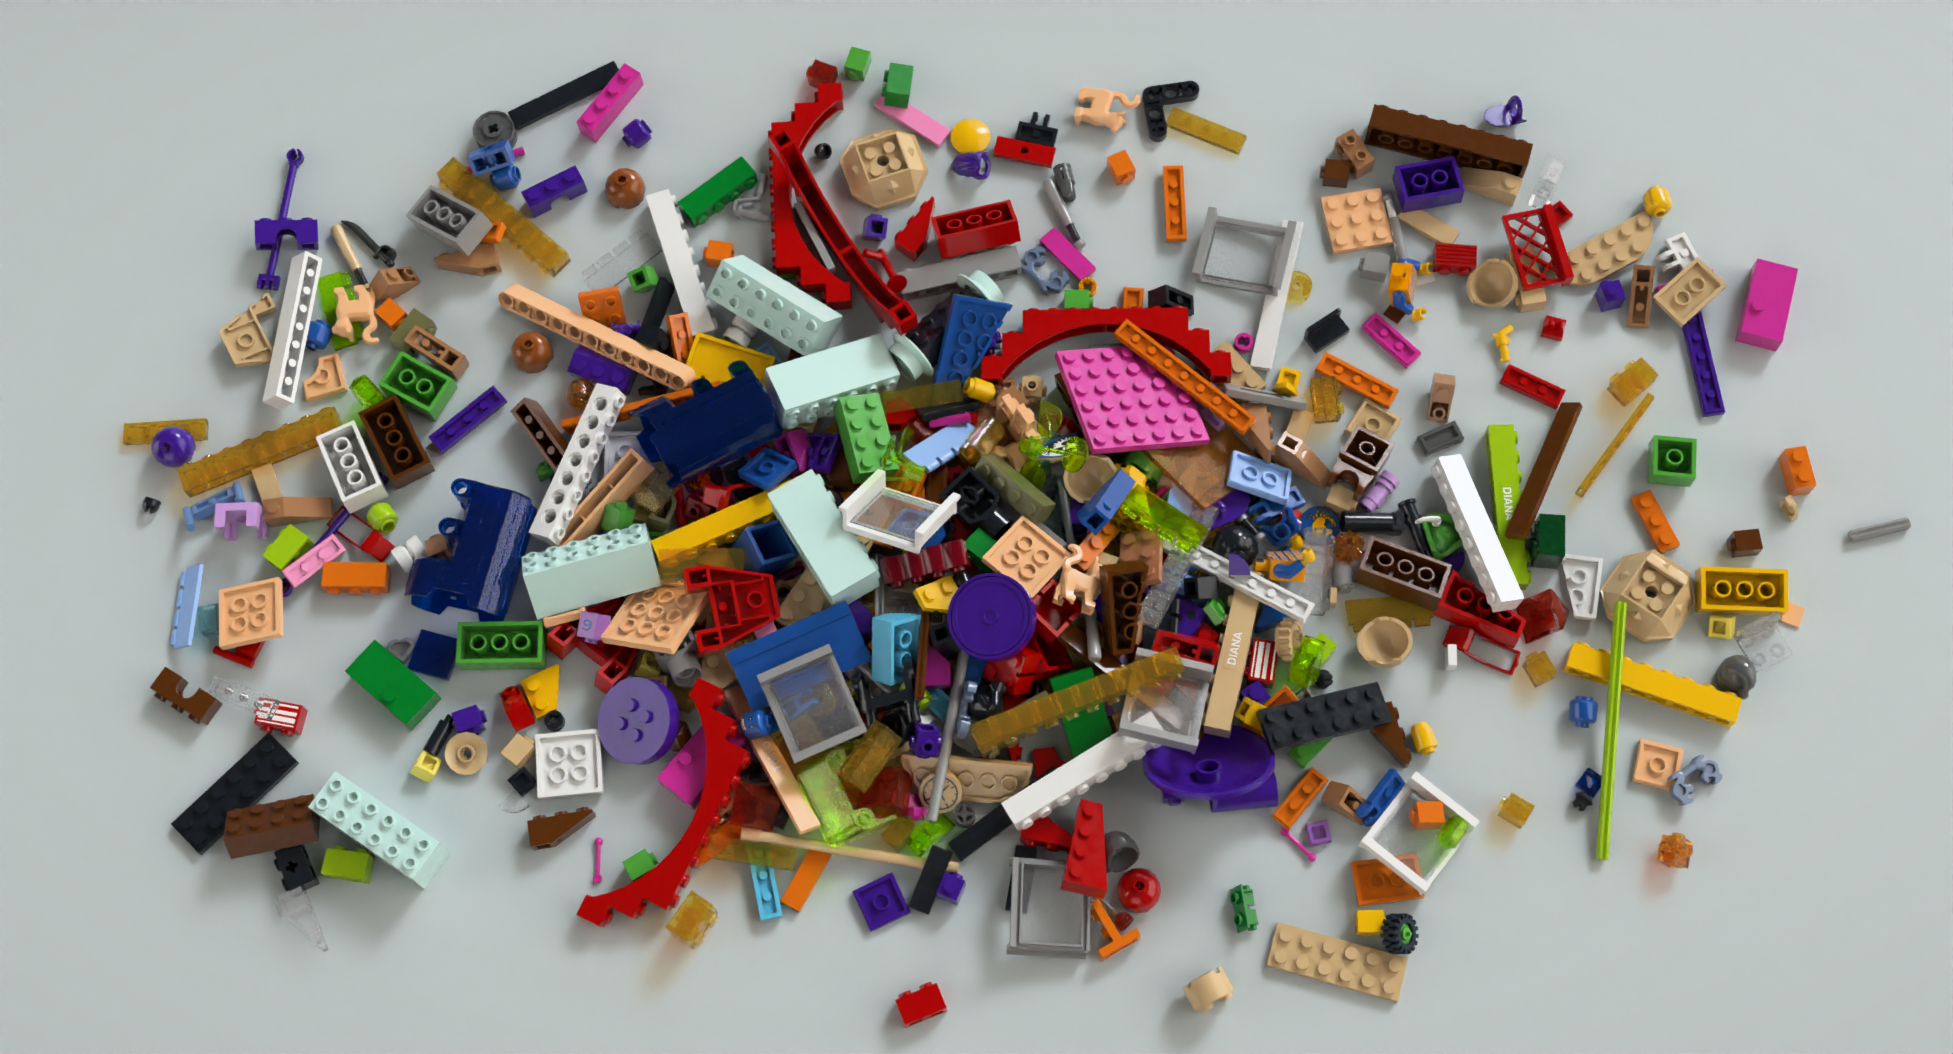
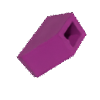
M929 644L925 687L927 689L952 688L953 666Z

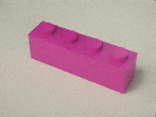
M625 63L577 120L581 134L595 143L600 139L644 85L640 72Z

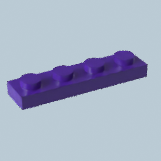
M492 386L431 434L429 439L444 454L504 406L507 400Z

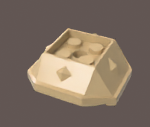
M892 128L852 140L839 159L851 196L869 205L876 211L916 200L928 174V168L916 136ZM883 162L888 163V164L885 165V166L879 165L880 163H883Z
M1656 550L1623 556L1599 591L1606 617L1612 622L1614 604L1618 601L1627 603L1625 630L1643 642L1672 640L1696 605L1691 573ZM1645 591H1651L1654 594V598L1648 597Z

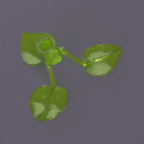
M1040 400L1037 419V431L1041 436L1023 437L1019 442V451L1022 454H1027V458L1032 459L1024 463L1020 474L1039 490L1044 485L1046 472L1043 468H1040L1041 462L1035 457L1041 455L1044 451L1064 455L1063 467L1065 470L1075 473L1084 466L1089 454L1088 444L1079 437L1068 439L1065 451L1044 447L1040 440L1051 438L1052 432H1057L1062 423L1060 408L1045 400Z
M908 427L903 430L895 454L897 459L890 455L891 451L896 447V435H893L887 444L880 464V469L883 470L888 460L902 466L901 474L904 477H886V481H904L908 483L909 480L920 483L926 467L915 464V462L902 455L905 443L914 434L913 430ZM869 509L866 511L867 516H870Z

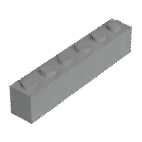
M1016 245L1002 246L993 251L984 250L975 255L966 254L953 260L944 259L940 263H927L914 269L905 268L897 272V275H903L907 279L906 287L900 291L902 299L908 302L951 292L959 287L956 280L959 274L969 277L975 270L984 272L994 282L1021 276L1022 267Z

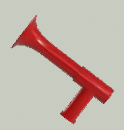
M865 248L862 256L880 261L890 278L887 286L894 293L904 290L907 285V279L903 275H896L884 249L874 252Z

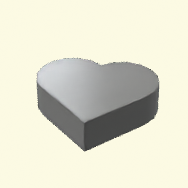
M405 637L402 640L394 639L388 643L387 650L401 663L405 664L415 652L416 643L409 637Z

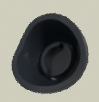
M892 710L887 712L880 721V736L892 748H901L909 741V736L913 735V724L907 723V714L899 710Z

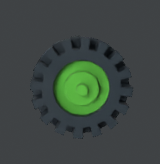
M1407 913L1390 914L1383 920L1384 926H1381V930H1383L1381 938H1384L1382 945H1386L1384 949L1388 953L1410 954L1415 950L1414 945L1418 943L1416 938H1419V934H1416L1418 926H1415L1416 921L1412 920V915Z

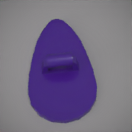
M1227 480L1216 483L1206 491L1193 507V513L1186 521V531L1188 533L1208 532L1238 519L1248 510L1250 503L1249 493L1226 486Z

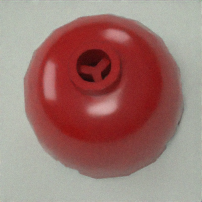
M1134 868L1124 873L1119 879L1117 886L1119 901L1128 911L1134 913L1149 911L1158 903L1161 894L1160 882L1151 871L1143 868Z

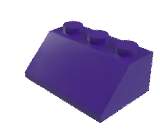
M579 345L574 351L567 372L574 377L594 384L599 383L616 387L626 395H630L638 373L582 345Z

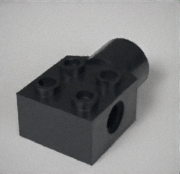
M971 466L964 470L939 494V502L941 504L953 492L961 495V498L957 501V513L953 515L969 531L979 527L996 541L1013 523V520L998 506L1000 495Z

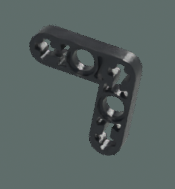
M1184 81L1150 86L1144 89L1142 103L1149 137L1152 141L1161 142L1167 136L1163 105L1196 100L1199 96V85L1196 82ZM1191 88L1193 94H1189V91H1187V89ZM1168 90H1173L1176 96L1169 98L1165 93ZM1159 92H1162V99H1160ZM1148 94H1152V96L1154 97V99H1153V100H1150V97H1148ZM1155 110L1160 113V116L1152 118L1149 113ZM1156 124H1158L1159 131L1161 132L1160 135H1157L1155 132Z

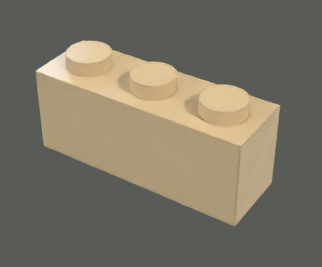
M1528 246L1526 251L1536 256L1534 246ZM1509 249L1504 260L1514 268L1518 276V290L1513 298L1514 305L1518 306L1519 313L1543 310L1547 303L1544 288L1523 290L1511 249ZM1522 255L1520 258L1521 263L1528 267L1533 261L1525 255ZM1535 261L1531 269L1540 273L1538 263ZM1530 273L1526 275L1528 284L1536 283L1539 279Z

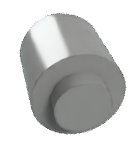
M1347 561L1333 563L1331 569L1333 587L1337 588L1339 594L1350 593L1355 587L1352 567L1349 566Z

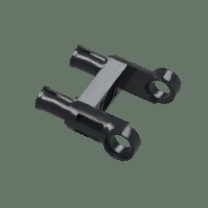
M914 658L904 660L903 662L904 690L871 698L869 683H866L864 675L860 672L851 676L853 689L858 694L861 715L865 717L867 735H876L875 732L877 734L881 733L878 720L880 712L905 706L908 724H916L915 721L917 723L921 722L918 707L920 700H917L914 695L917 663Z

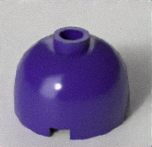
M177 426L166 427L157 432L151 444L152 454L155 459L162 465L173 468L184 466L190 462L196 449L195 440L191 433Z

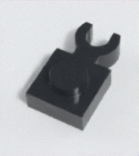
M752 758L751 764L739 776L746 778L749 775V780L753 782H770L758 758Z

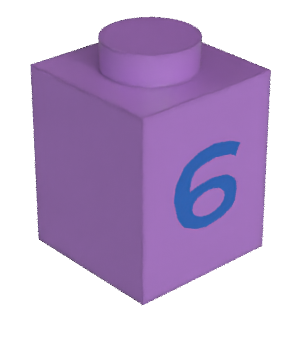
M581 611L577 636L585 638L584 642L597 644L598 640L602 641L600 637L610 625L611 616Z

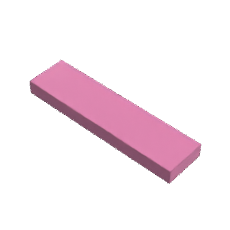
M882 96L875 103V108L938 148L951 134L950 129L908 104L907 109L884 105L885 97Z

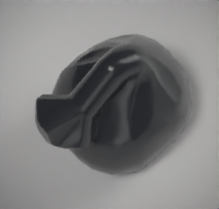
M995 681L989 685L977 686L973 702L969 703L967 714L972 720L985 724L999 716L1004 704L1002 694L1006 691L1004 683Z

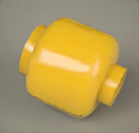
M1653 186L1643 195L1645 211L1650 216L1659 218L1665 216L1670 211L1672 203L1669 192L1665 188Z

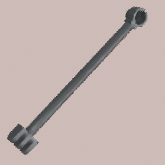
M1059 461L1050 465L1051 477H1056L1066 543L1069 545L1075 544L1068 495L1063 478L1065 472L1063 461ZM1067 545V551L1072 553L1073 551L1069 550ZM1080 612L1077 619L1084 620L1086 614Z

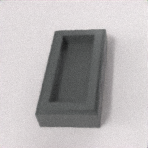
M1455 421L1417 436V441L1425 456H1429L1464 440Z

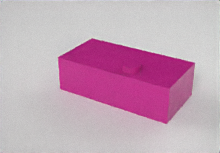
M1757 258L1750 271L1735 341L1777 351L1784 338L1798 273L1797 268Z
M703 725L657 777L662 786L692 810L700 802L706 775L707 749ZM737 731L733 738L729 739V742L743 749L749 745L747 738L739 731Z

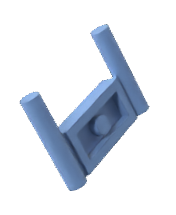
M234 482L232 487H228L192 505V507H184L183 515L186 529L190 532L195 530L194 517H196L197 521L211 517L215 513L216 503L245 502L241 484Z

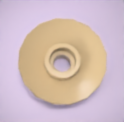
M463 732L458 733L449 740L444 755L446 763L451 770L457 774L470 775L483 768L487 761L488 750L481 737L475 733ZM466 749L471 751L470 757L464 755Z

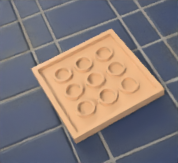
M661 579L662 586L629 594L600 638L606 644L674 654L709 601L707 591L686 595L683 582Z

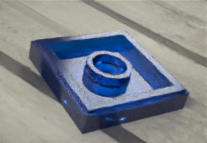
M421 629L407 668L413 672L449 681L456 662L457 638Z

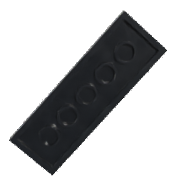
M1378 681L1259 709L1256 712L1270 753L1388 725L1392 722Z
M268 733L175 819L171 825L202 855L224 835L227 811L256 805L299 762Z

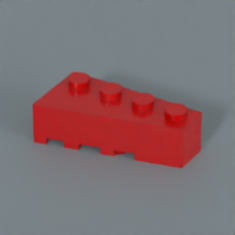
M1454 570L1451 572L1434 613V616L1458 626L1476 630L1487 638L1511 648H1515L1527 621L1512 610L1493 613L1491 606L1487 602L1486 595L1478 590L1475 584L1461 578L1459 573Z
M1081 799L1075 816L1060 889L1104 899L1107 893L1103 804Z

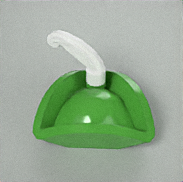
M1436 512L1415 520V524L1423 522L1426 537L1435 559H1443L1462 544V539L1455 529V523L1451 514Z

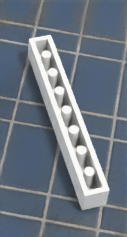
M669 189L647 195L646 199L683 313L688 312L693 342L697 332L716 338L715 330L719 329L716 318H711L709 312L713 311L710 300L705 301L704 294L707 291L704 282L700 283L698 279L701 276L698 264L694 265L692 259H695L693 248H688L686 243L690 241L687 230H682L681 224H684L681 212L676 213L675 207H678L675 195L671 196Z
M307 251L300 253L291 260L262 401L279 410L294 404L323 260Z
M1461 454L1439 457L1431 468L1432 476L1438 484L1440 494L1443 496L1447 510L1452 516L1455 529L1462 539L1463 547L1468 553L1471 565L1475 569L1488 604L1491 606L1493 613L1516 609L1524 599V596Z
M1151 711L1132 722L1163 730ZM1118 732L1001 804L1017 831L1027 829L1036 819L1048 816L1054 808L1068 804L1075 795L1084 794L1093 784L1105 781L1109 774L1114 771L1119 772L1123 770L1127 763L1132 760L1141 759L1148 750L1156 749L1161 745L1127 736L1117 737Z

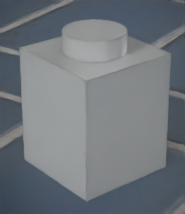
M1366 251L1365 257L1360 258L1358 270H1361L1360 278L1384 283L1390 256Z

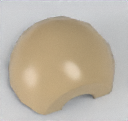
M1498 258L1486 259L1487 261L1478 265L1469 275L1467 280L1468 297L1472 303L1479 306L1503 308L1516 295L1518 276L1514 268L1505 260Z
M1083 453L1076 455L1065 468L1063 476L1065 488L1071 497L1080 503L1086 504L1117 472V468L1109 457L1102 454Z
M1384 616L1374 618L1373 621L1366 624L1360 633L1358 632L1356 642L1360 655L1368 664L1378 668H1391L1400 665L1409 656L1413 638L1410 629L1404 622L1397 618Z

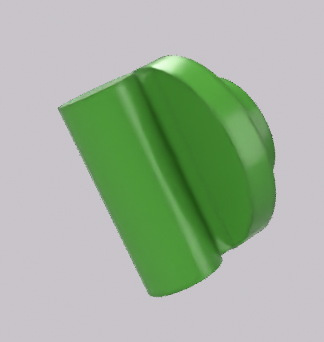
M547 461L539 463L538 468L535 470L540 482L549 479L555 473Z

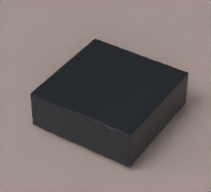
M525 766L507 780L521 797H524L537 786V780Z

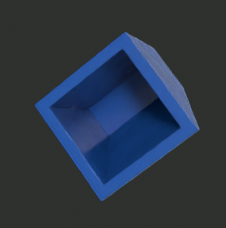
M779 520L745 528L728 552L737 570L771 574L773 576L799 555Z

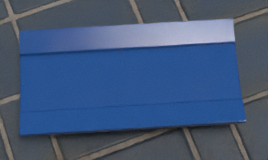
M846 600L726 653L752 711L769 705L757 678L758 674L827 644H830L841 673L872 660ZM827 660L772 684L779 700H782L834 676Z

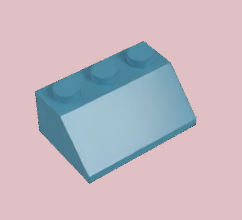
M886 613L872 618L873 681L890 686L904 682L902 673L904 660L914 658L917 663L921 614Z

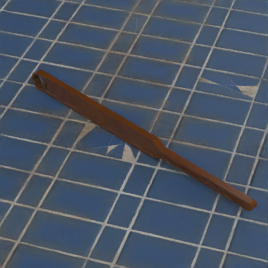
M944 463V468L940 472L932 471L928 473L925 500L941 504L939 502V494L947 487V463ZM928 509L924 510L925 513L932 514L934 512ZM932 576L925 578L924 582L918 584V588L939 579H933ZM922 610L914 694L917 700H923L925 695L931 612Z

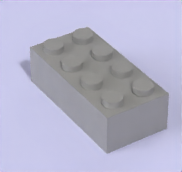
M432 185L427 188L406 214V217L419 230L467 256L472 253L493 227L491 221L482 211Z

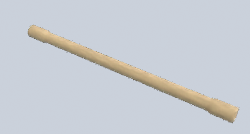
M742 827L740 840L777 844L923 869L927 859L766 832L761 829ZM950 861L946 873H957L959 862Z

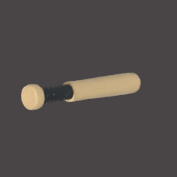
M332 226L331 234L351 271L356 275L360 285L363 284L364 288L369 290V283L362 271L363 268L342 226Z

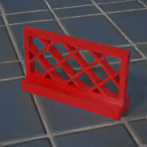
M1552 204L1543 205L1540 209L1503 215L1501 219L1523 290L1528 291L1559 284L1562 287L1570 285L1574 274ZM1538 215L1539 225L1531 224L1527 221L1528 218ZM1516 220L1520 222L1521 226L1518 231L1510 227L1508 221ZM1524 225L1534 230L1531 237L1520 232ZM1536 233L1545 237L1546 241L1543 245L1533 240ZM1517 236L1527 241L1524 248L1515 244L1514 240ZM1529 244L1540 249L1536 256L1526 251ZM1542 250L1550 254L1551 260L1549 263L1539 258ZM1522 255L1533 260L1529 267L1521 263L1520 258ZM1535 261L1546 267L1542 274L1531 269ZM1550 269L1556 273L1558 279L1551 280L1545 277L1544 274ZM1530 273L1539 279L1536 283L1528 284L1526 275Z

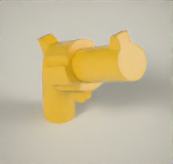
M1510 324L1502 328L1497 334H1492L1496 347L1500 350L1501 359L1499 362L1503 363L1510 361L1507 348L1510 342V338L1507 335L1513 331V327Z

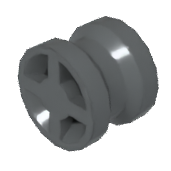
M962 803L954 809V821L957 826L969 828L974 824L976 816L975 810L971 805Z

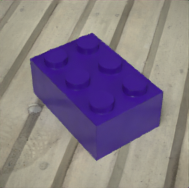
M1455 156L1395 166L1392 180L1402 213L1462 202L1465 189Z

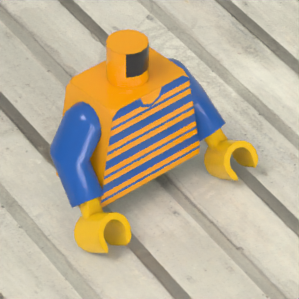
M1403 258L1398 263H1392L1388 285L1391 306L1407 315L1411 314V318L1415 322L1425 320L1422 314L1427 313L1426 309L1423 307L1414 309V293L1418 272L1420 275L1433 274L1429 272L1428 267L1434 266L1432 262L1420 263L1413 259Z
M1295 534L1289 539L1290 546H1285L1281 551H1266L1264 559H1254L1253 571L1265 573L1269 580L1304 582L1306 564L1312 563L1315 560V554L1310 547L1301 552L1303 558L1297 551H1293L1303 547L1301 536Z

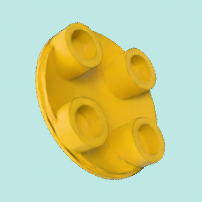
M976 119L960 121L951 132V144L960 153L984 151L990 142L988 127Z

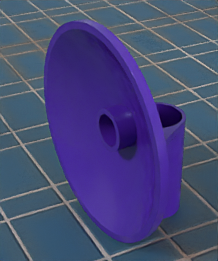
M1232 725L1230 738L1205 733L1198 742L1195 755L1189 751L1161 745L1156 749L1148 750L1142 758L1144 774L1156 788L1180 798L1209 800L1212 813L1278 807V789L1276 776L1273 772L1275 768V753H1270L1265 738L1249 729Z

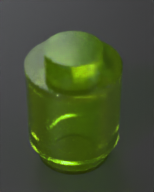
M1457 815L1449 818L1437 834L1439 844L1447 849L1455 848L1467 832V822Z

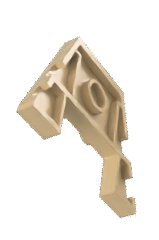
M268 292L256 304H251L248 310L241 316H236L218 331L236 368L270 364L273 348L257 319L277 311Z

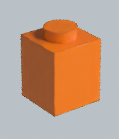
M1126 150L1107 157V168L1117 186L1128 184L1135 178L1136 169Z
M709 240L708 247H704L703 259L706 260L707 267L718 268L723 259L734 257L733 243Z
M390 298L374 311L379 320L393 332L408 316Z
M1442 801L1416 802L1409 810V820L1413 822V829H1440L1445 823Z

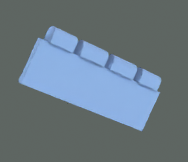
M969 422L948 425L904 452L902 456L917 469H923L928 474L954 458V456L967 450L969 444L973 446L981 441L982 436L979 430Z
M204 564L188 567L186 572H181L179 587L183 588V590H178L176 607L180 608V610H175L173 628H177V630L172 631L170 646H173L174 649L178 650L192 646Z

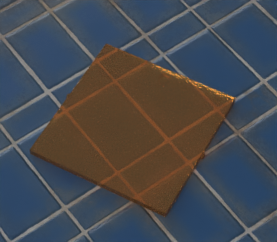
M1201 416L1210 438L1208 445L1141 451L1165 476L1204 511L1236 490L1226 486L1233 450L1256 457V455L1228 427L1218 432Z

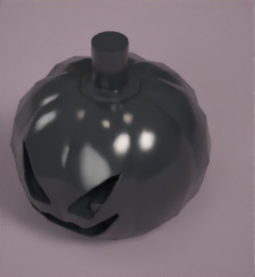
M1231 525L1221 529L1216 534L1211 549L1212 552L1228 560L1229 553H1235L1242 557L1250 566L1258 555V542L1255 535L1247 528Z

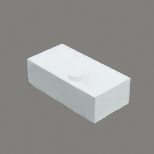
M355 420L316 437L340 498L349 513H353L388 497L366 441Z

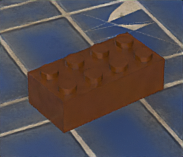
M396 394L358 412L397 489L435 471Z
M1371 535L1354 582L1435 612L1452 565Z
M314 794L301 795L295 798L227 811L223 840L230 858L235 859L318 842L321 817L308 807L315 798Z

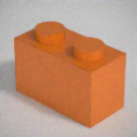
M1806 446L1785 449L1778 459L1788 495L1809 494L1817 484Z

